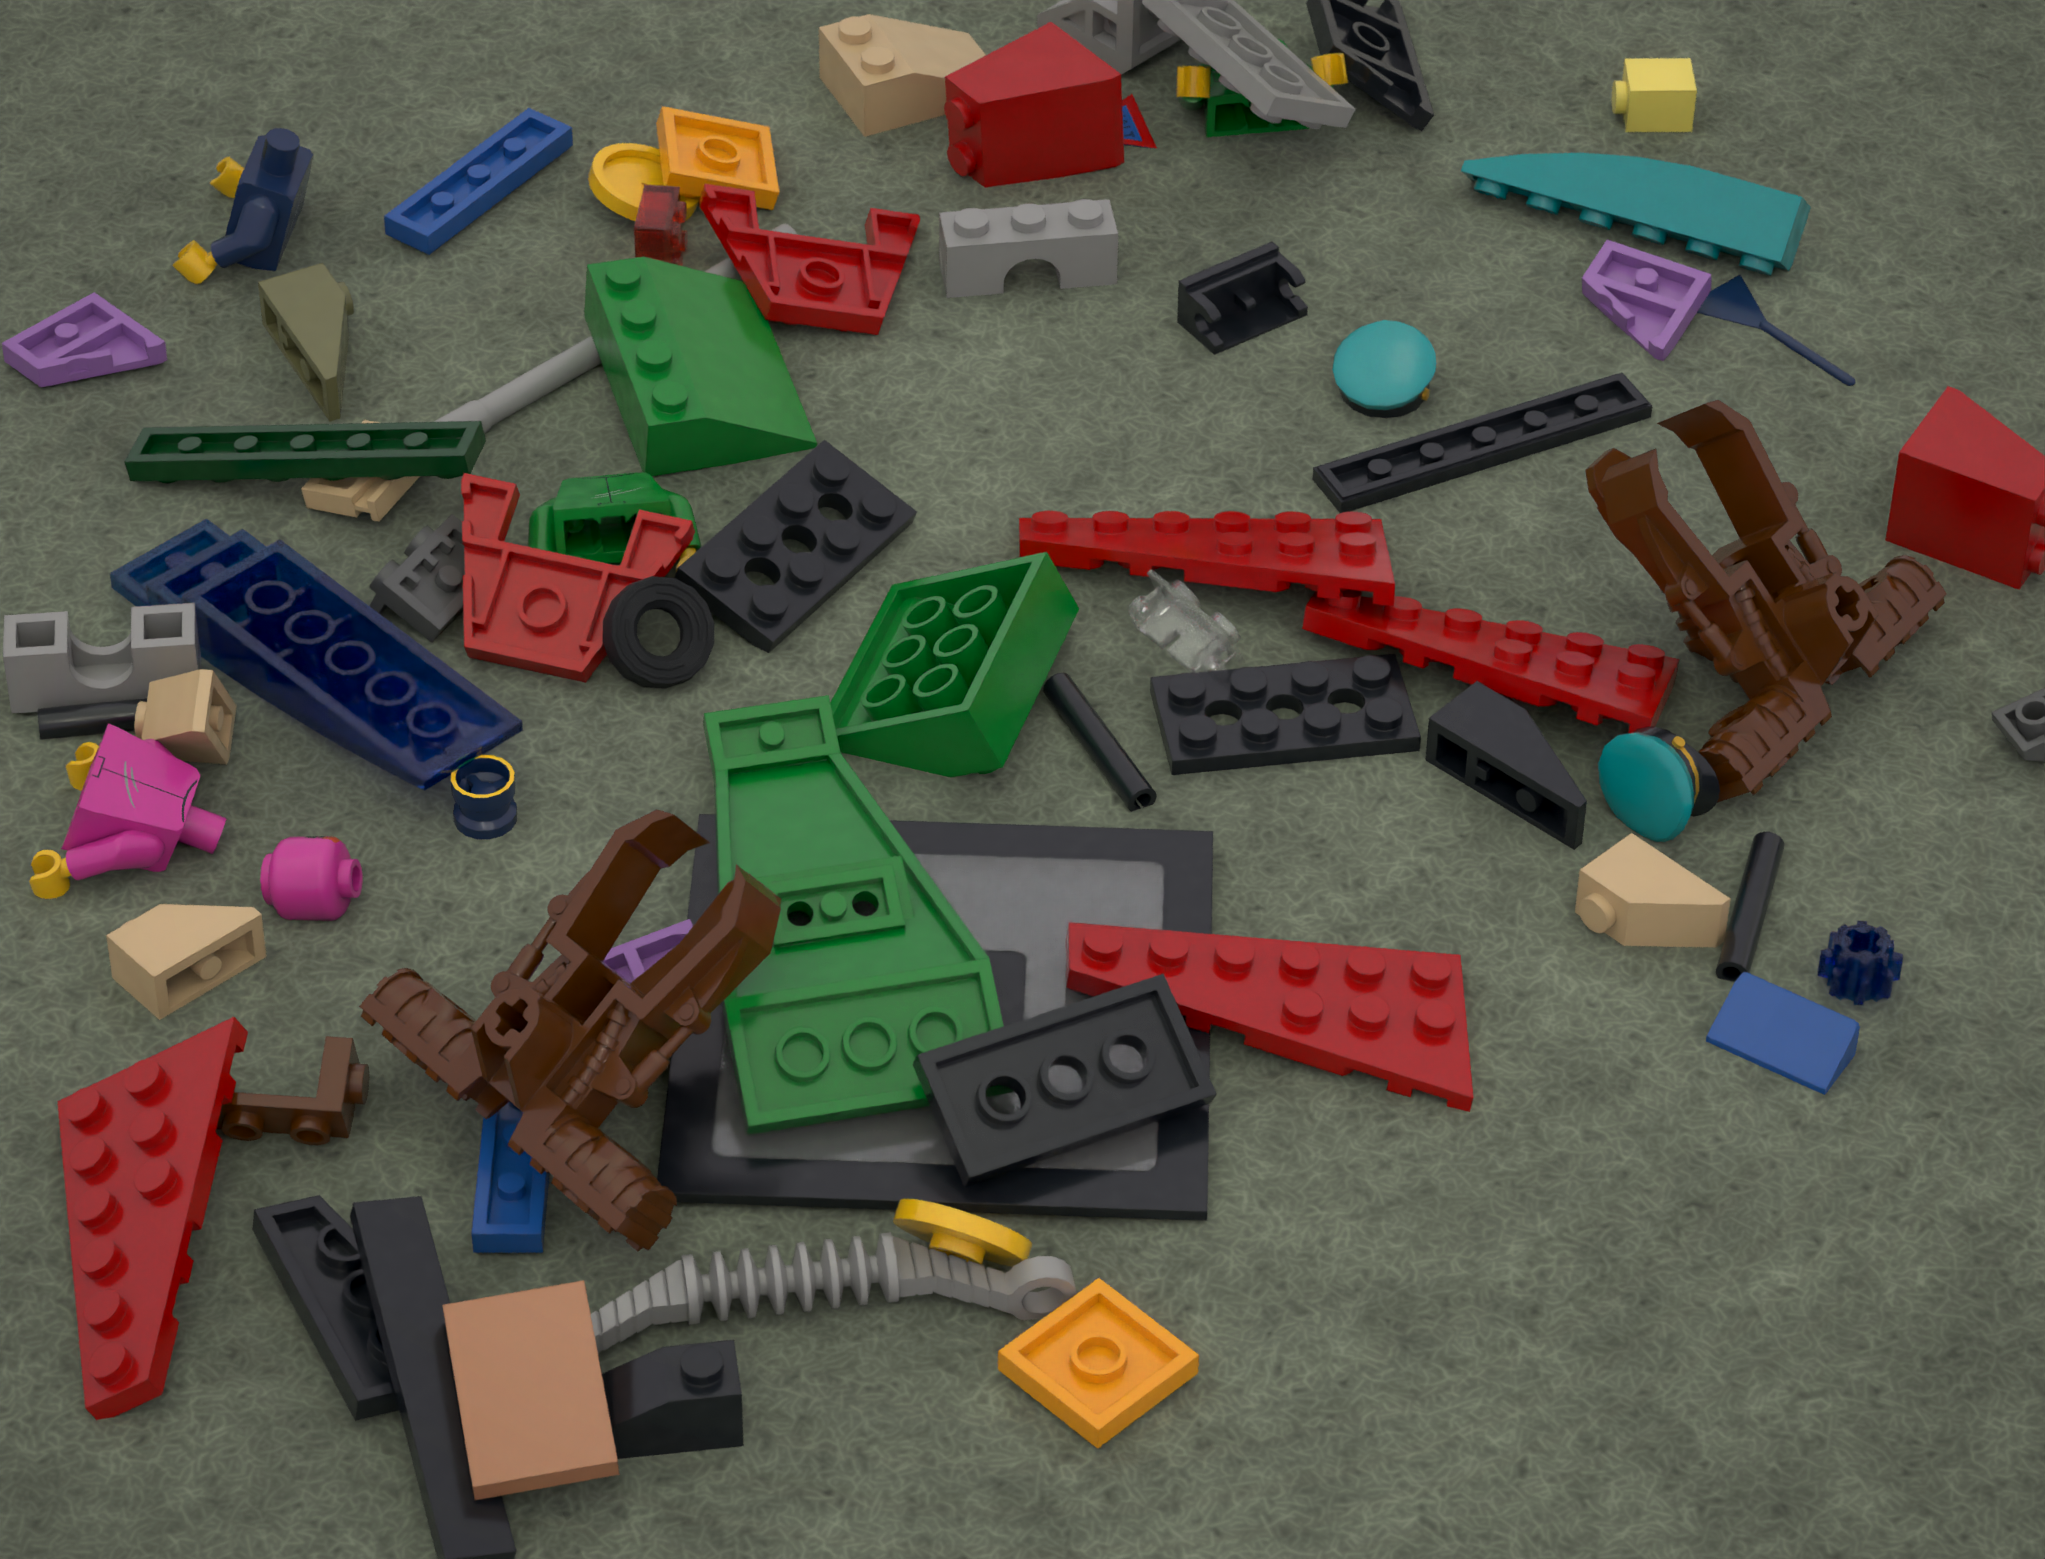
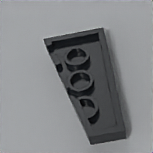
M320 1195L254 1209L252 1230L355 1421L398 1411V1403L351 1226Z

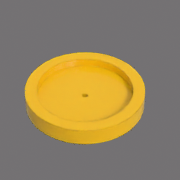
M619 143L601 149L595 155L588 175L590 188L601 203L613 212L643 224L670 226L683 223L693 215L700 200V197L688 198L676 192L664 190L660 151L647 145Z
M901 1199L893 1219L894 1224L902 1230L929 1242V1249L946 1253L947 1257L953 1255L965 1259L966 1263L972 1261L982 1265L984 1259L1013 1267L1019 1262L1028 1259L1032 1248L1030 1240L1005 1226L980 1216L933 1202Z

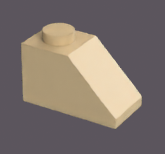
M199 669L152 681L149 683L147 702L140 701L136 709L135 736L141 740L154 739L160 741L176 758L182 761L227 765L230 757L237 705L213 670Z
M1630 833L1580 869L1575 913L1581 917L1583 923L1590 930L1596 933H1606L1623 946L1716 948L1724 942L1731 898L1633 833Z
M159 904L106 935L112 978L159 1020L266 957L262 914L254 907Z

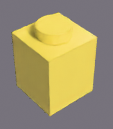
M1625 58L1622 81L1613 82L1612 109L1613 114H1623L1626 132H1692L1697 89L1691 58Z

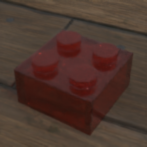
M644 185L634 226L635 258L644 256L682 266V252H686L688 233L687 230H682L681 223H685L687 206L686 202L680 201V187Z

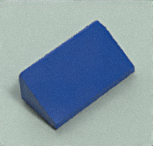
M1743 972L1733 984L1706 1036V1042L1825 1095L1855 1056L1860 1026L1858 1022L1748 972Z

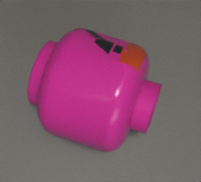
M288 837L281 840L273 853L267 854L263 859L260 876L261 891L265 902L268 905H273L277 914L284 919L333 921L346 912L351 898L359 897L363 884L362 867L358 859H351L346 845L336 837Z

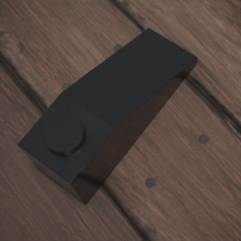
M1476 681L1429 717L1425 758L1427 762L1573 850L1582 844L1587 800L1526 709Z
M734 1340L661 1347L602 1373L617 1459L744 1446L742 1391Z

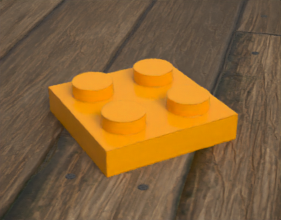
M662 106L656 127L664 190L676 192L688 198L701 197L704 184L752 190L755 192L756 207L774 210L779 195V186L769 126Z
M1100 1278L1082 1289L998 1351V1370L1097 1449L1196 1376L1199 1369L1198 1353Z

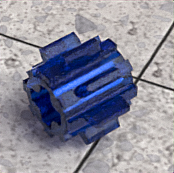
M1857 921L1856 925L1848 927L1844 924L1838 928V932L1832 931L1830 933L1828 948L1820 951L1817 976L1827 978V986H1830L1829 994L1831 996H1835L1840 1001L1846 998L1854 1001V1005L1864 1006L1865 1001L1871 999L1877 1002L1882 998L1889 999L1891 997L1893 981L1900 980L1903 954L1894 952V940H1891V936L1887 934L1888 931L1885 928L1867 925V921Z

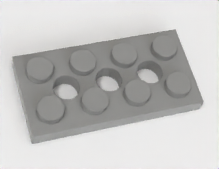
M1234 0L1142 1V4L1159 18L1157 24L1162 30L1181 38L1189 45L1188 53L1196 60L1212 66L1220 74L1219 81L1228 89L1245 96L1252 103L1251 111L1260 118L1272 123H1280L1282 119L1295 120L1312 129H1320L1322 125L1347 127L1355 108Z

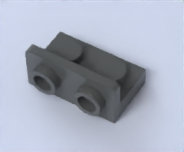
M453 514L435 531L426 525L407 546L404 554L408 558L401 565L392 559L382 568L369 586L376 595L365 614L372 619H376L389 607L429 641L433 642L463 612L465 560L462 542V521Z

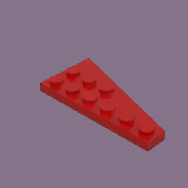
M1040 511L1034 513L1032 518H1019V557L1047 552L1055 566L1091 570L1103 566L1105 560L1115 561L1120 566L1130 569L1129 575L1152 577L1155 574V569L1160 567L1184 570V581L1270 592L1284 591L1290 588L1292 582L1304 584L1306 588L1317 591V597L1340 600L1343 596V591L1351 589L1373 592V604L1394 606L1395 580L1382 520L1372 519L1370 515L1362 512L1339 513L1335 519H1311V516L1306 513L1288 511L1276 514L1275 519L1250 518L1248 514L1237 511L1220 512L1214 518H1190L1186 513L1178 511L1159 512L1153 518H1129L1127 514L1118 511L1098 512L1092 518H1068V515L1063 512Z
M1351 589L1343 591V596L1340 600L1317 597V591H1315L1305 606L1302 627L1303 630L1364 650H1378L1386 647V645L1396 647L1398 652L1403 655L1404 663L1422 669L1427 667L1429 662L1445 663L1454 666L1453 679L1471 685L1478 681L1499 694L1538 707L1555 705L1558 701L1571 705V708L1577 712L1576 719L1597 726L1603 722V719L1613 718L1630 724L1628 733H1632L1639 728L1656 726L1674 687L1680 659L1665 656V652L1662 649L1650 645L1635 644L1629 646L1628 649L1604 644V640L1601 637L1590 633L1573 632L1566 637L1543 632V628L1540 625L1529 621L1513 620L1505 625L1482 620L1481 614L1468 609L1453 608L1448 609L1445 613L1424 609L1419 601L1407 597L1395 596L1394 606L1373 604V598L1364 597L1361 591Z
M1068 923L1065 940L1066 988L1087 995L1097 996L1164 974L1181 1014L1187 1016L1185 1023L1188 1027L1209 1033L1212 1025H1216L1244 1034V1045L1341 1076L1357 1070L1388 1080L1386 1089L1388 1091L1411 1098L1413 1090L1416 1089L1447 1099V1107L1468 1112L1471 1110L1474 1097L1461 955Z
M235 1017L147 1059L140 1060L122 1071L57 1101L85 1409L96 1420L116 1417L163 1394L179 1326V1321L172 1315L179 1285L189 1283L194 1263L193 1259L187 1254L192 1231L202 1229L223 1141L216 1133L222 1105L232 1103L236 1081L230 1075L234 1053L244 1052L248 1031Z

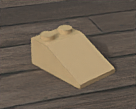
M871 14L860 17H848L841 22L819 27L820 79L864 137L945 115V76L985 56V53L969 33Z

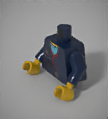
M274 128L269 130L266 135L258 136L245 168L231 157H226L218 163L216 170L221 174L216 179H213L210 185L225 196L234 198L226 234L224 237L211 243V251L209 253L195 240L188 243L179 252V259L174 262L173 267L189 282L194 284L202 283L217 265L226 268L238 263L253 269L276 271L303 208L314 156L310 149L299 146L300 139L294 132L284 128Z

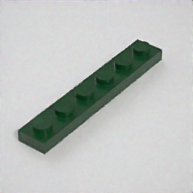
M481 421L143 427L124 463L130 481H159L162 483H173L180 480H211L216 483H225L239 479H267L272 482H281L298 478H323L328 481H338L357 477H380L385 480H395L402 477L437 476L441 479H452L463 476L464 473L471 474L484 447L486 438Z

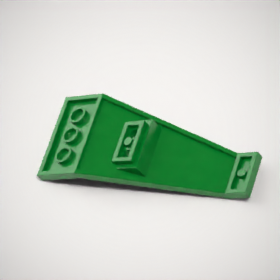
M829 695L704 713L703 728L714 779L718 894L728 882L734 880L737 864L781 898V911L771 953L722 1001V1010L746 1134L751 1135L930 1106L912 1065L916 1056L1004 1026L988 955L841 754ZM859 901H867L875 907L876 912L870 916H862L855 912L853 905ZM793 911H803L808 914L811 922L804 926H797L792 924L787 916ZM992 1086L986 1090V1097L1009 1094L1014 1091L1006 1086Z

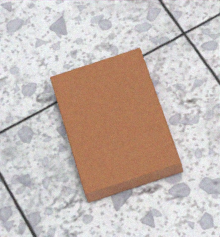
M584 1280L442 1305L475 1500L619 1475L618 1459Z

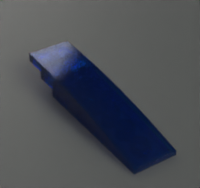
M206 518L110 573L111 588L136 607L195 603L202 658L259 697L324 737L424 791L447 778L457 769L460 770L473 762L478 756L486 754L523 731L522 720L280 539L265 546L244 529L229 536Z

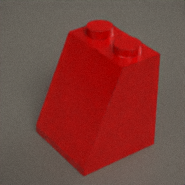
M1052 22L945 76L946 103L944 105V112L948 120V160L957 174L960 176L969 175L984 188L1066 177L1114 168L1124 163L1121 73Z
M1948 386L1899 451L1885 541L2020 590L2031 572L2041 575L2045 570V456L1960 390Z

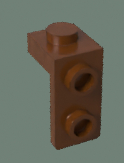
M326 1036L316 1097L234 1092L232 1103L224 1104L221 1107L216 1129H222V1132L228 1137L243 1141L260 1139L263 1132L289 1134L293 1140L307 1145H323L328 1143L331 1137L349 1138L355 1104L365 1105L367 1101L368 1064H360L353 1038Z

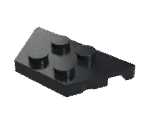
M1307 0L1306 5L1320 55L1343 53L1348 81L1411 126L1423 131L1434 116V112L1400 1L1384 0L1380 7L1366 5L1369 0Z

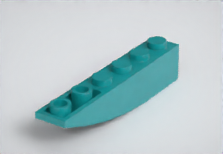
M1594 153L1518 154L1464 160L1461 172L1471 181L1476 182L1473 190L1478 193L1493 195L1496 198L1506 200L1508 191L1528 196L1526 205L1530 208L1545 210L1551 214L1558 215L1560 207L1563 206L1580 211L1578 220L1583 223L1611 230L1613 221L1633 226L1631 235L1636 238L1664 245L1667 236L1687 242L1686 252L1716 261L1720 252L1741 257L1739 267L1768 276L1772 275L1774 267L1787 271L1790 270L1811 209L1805 199L1798 195L1694 166L1635 156Z

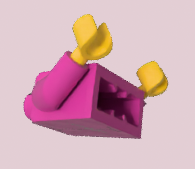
M108 724L99 746L93 742L81 744L75 752L76 761H70L66 765L70 784L75 789L82 791L61 848L67 851L66 857L61 859L60 855L53 850L37 852L31 862L35 875L30 878L29 883L36 896L52 899L64 895L69 890V876L80 881L114 870L144 869L161 872L166 870L177 842L213 854L222 834L226 818L191 805L201 776L197 768L176 758L158 740H141L116 726Z

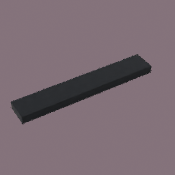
M1621 372L1313 467L1312 480L1339 513L1350 512L1651 418L1652 405L1624 373Z
M422 1196L353 1202L350 1221L437 1559H514L517 1551L502 1496L480 1500L474 1499L442 1306L450 1304Z

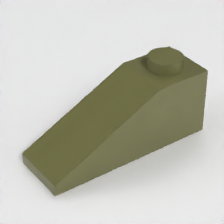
M324 263L259 281L262 324L329 422L340 419L349 343L347 316L354 313L353 301L347 285L343 281L337 283Z

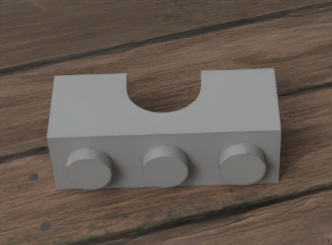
M1080 199L1067 203L1041 205L1026 203L1016 207L966 208L960 211L940 212L939 265L946 297L1003 294L1004 279L1008 271L1016 264L1028 259H1042L1052 263L1056 269L1060 289L1117 284L1118 230L1110 200Z
M195 603L131 607V633L122 642L107 647L91 646L77 639L70 629L68 611L4 615L3 661L11 713L38 712V708L143 699L148 697L150 682L201 669Z

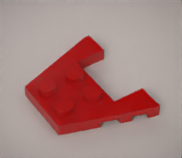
M704 184L699 200L700 208L766 320L779 321L788 325L800 324L837 329L839 331L879 334L920 222L918 214L870 208L865 222L867 244L762 230L759 228L754 191Z
M464 473L461 480V494L464 499L462 542L465 560V575H463L464 648L469 658L586 683L607 655L602 642L603 619L612 599L631 583L651 576L665 577L693 540L695 530L692 521L639 510L621 565H612L504 542L520 497L517 484Z

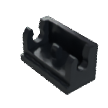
M1269 242L1179 280L1177 322L1215 355L1307 316L1308 306L1289 287V284L1295 288L1305 284L1306 281L1300 270L1279 252V247L1274 242Z

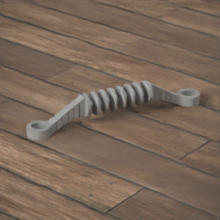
M891 1232L880 1233L876 1254L868 1256L860 1236H853L851 1238L848 1258L844 1259L840 1258L833 1240L825 1239L820 1261L817 1262L812 1261L805 1243L798 1242L796 1243L793 1261L790 1265L784 1264L777 1246L770 1245L763 1268H757L749 1249L743 1248L740 1250L736 1271H729L721 1252L716 1251L712 1253L708 1274L700 1273L692 1254L682 1255L681 1260H677L666 1267L665 1272L661 1270L650 1277L649 1282L643 1281L632 1288V1292L627 1291L616 1298V1302L612 1300L601 1307L599 1312L594 1311L591 1313V1320L597 1352L599 1353L602 1350H607L619 1341L622 1342L634 1333H639L652 1323L657 1325L666 1324L670 1321L671 1323L688 1321V1325L699 1324L704 1302L712 1303L720 1322L728 1320L732 1299L739 1298L749 1319L756 1317L760 1296L767 1295L775 1314L783 1315L788 1293L795 1292L803 1312H811L816 1290L823 1289L831 1309H838L844 1287L851 1286L859 1306H865L868 1304L871 1284L879 1283L887 1303L898 1302L899 1297L933 1294L935 1292L968 1303L971 1301L987 1308L990 1306L1013 1314L1020 1320L1044 1318L1076 1295L1077 1292L1071 1267L1064 1260L1053 1256H1037L1025 1259L1004 1273L990 1267L985 1269V1266L972 1261L966 1263L965 1259L953 1255L947 1257L946 1253L934 1249L928 1251V1247L913 1242L909 1245V1241L892 1236ZM1040 1287H1050V1288H1048V1289H1046V1290H1043V1291L1030 1292V1291H1032L1033 1289H1036V1288H1040Z

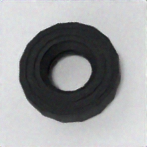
M651 576L627 585L612 599L603 619L602 642L609 661L624 678L642 687L666 689L690 680L705 666L714 646L715 623L707 603L693 587L675 578ZM648 610H663L677 621L680 629V640L676 649L669 655L656 656L646 651L640 644L637 636V625L641 616Z

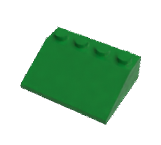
M644 256L587 264L584 317L643 473L657 476L724 466L813 449L817 446L816 438L768 320L764 318L743 281Z
M1043 552L893 584L830 702L840 752L950 778L972 773L988 774L998 768H1003L1079 611L1077 603L1048 553Z

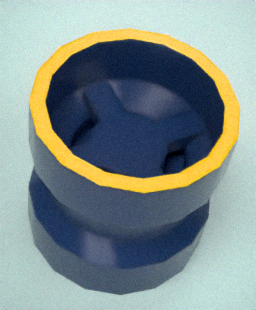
M476 755L459 762L452 770L451 793L456 802L453 809V819L457 829L465 836L474 839H493L511 831L516 824L517 804L513 799L516 787L515 772L510 763L503 758L493 755Z

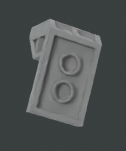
M1062 0L1037 15V29L1049 22L1054 23L1121 74L1181 40V38L1165 32L1158 26L1159 18L1142 4L1143 0Z

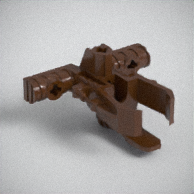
M1715 400L1656 423L1673 431L1688 448L1695 449L1740 538L1719 548L1713 555L1710 554L1668 502V491L1659 472L1656 448L1633 458L1612 448L1605 451L1585 471L1588 492L1598 505L1597 509L1616 539L1636 557L1659 586L1661 592L1665 594L1670 612H1678L1679 617L1675 623L1679 631L1686 630L1688 634L1683 640L1688 650L1713 661L1716 671L1722 676H1730L1735 683L1739 682L1750 699L1744 705L1719 719L1709 729L1708 734L1711 738L1698 751L1716 773L1720 787L1718 803L1749 792L1755 795L1763 787L1762 780L1767 777H1773L1799 751V742L1802 739L1804 742H1808L1815 734L1814 727L1818 723L1823 726L1832 717L1821 686L1824 683L1833 685L1842 673L1859 667L1866 672L1869 678L1872 677L1879 670L1878 663L1882 659L1888 661L1895 654L1894 647L1899 644L1904 645L1929 619L1928 612L1932 608L1934 611H1937L1945 603L1944 596L1947 593L1940 582H1936L1933 577L1934 573L1927 565H1922L1915 560L1916 558L1907 555L1894 557L1876 575L1859 584L1848 576H1841L1842 566L1837 557L1828 555L1817 533L1812 528L1807 527L1795 505L1798 501L1796 487L1790 482H1781L1750 420L1720 400ZM1795 535L1796 542L1804 557L1790 541Z
M657 809L616 829L591 870L582 877L568 895L562 894L552 898L547 907L550 917L532 944L527 943L508 970L498 973L492 979L490 987L496 998L492 1000L477 1020L429 982L423 981L419 973L409 968L397 969L398 972L390 977L385 976L377 984L378 988L373 994L369 993L359 1006L363 1009L361 1017L371 1026L378 1022L384 1028L381 1035L414 1064L416 1063L424 1069L430 1078L436 1083L442 1080L444 1083L449 1084L446 1092L457 1101L461 1098L465 1101L470 1098L475 1100L479 1104L475 1110L485 1119L493 1116L508 1102L513 1103L520 1109L523 1115L510 1138L508 1146L519 1155L523 1151L528 1153L532 1157L530 1165L540 1174H543L544 1171L552 1174L554 1177L551 1183L586 1214L597 1220V1224L609 1234L615 1231L627 1237L626 1242L636 1251H640L642 1248L649 1251L659 1237L657 1235L663 1228H667L673 1219L671 1216L674 1205L677 1206L676 1196L668 1187L661 1186L657 1178L651 1174L649 1168L602 1132L599 1126L618 1103L630 1108L641 1107L648 1098V1088L669 1066L670 1061L668 1059L692 1033L699 1035L708 1030L711 1024V1013L771 953L781 911V898L736 864L734 880L725 885L682 941L630 983L604 963L605 957L660 869L670 867L687 851L710 843L676 815ZM549 943L561 955L531 982L529 981L543 960L544 954L542 951Z

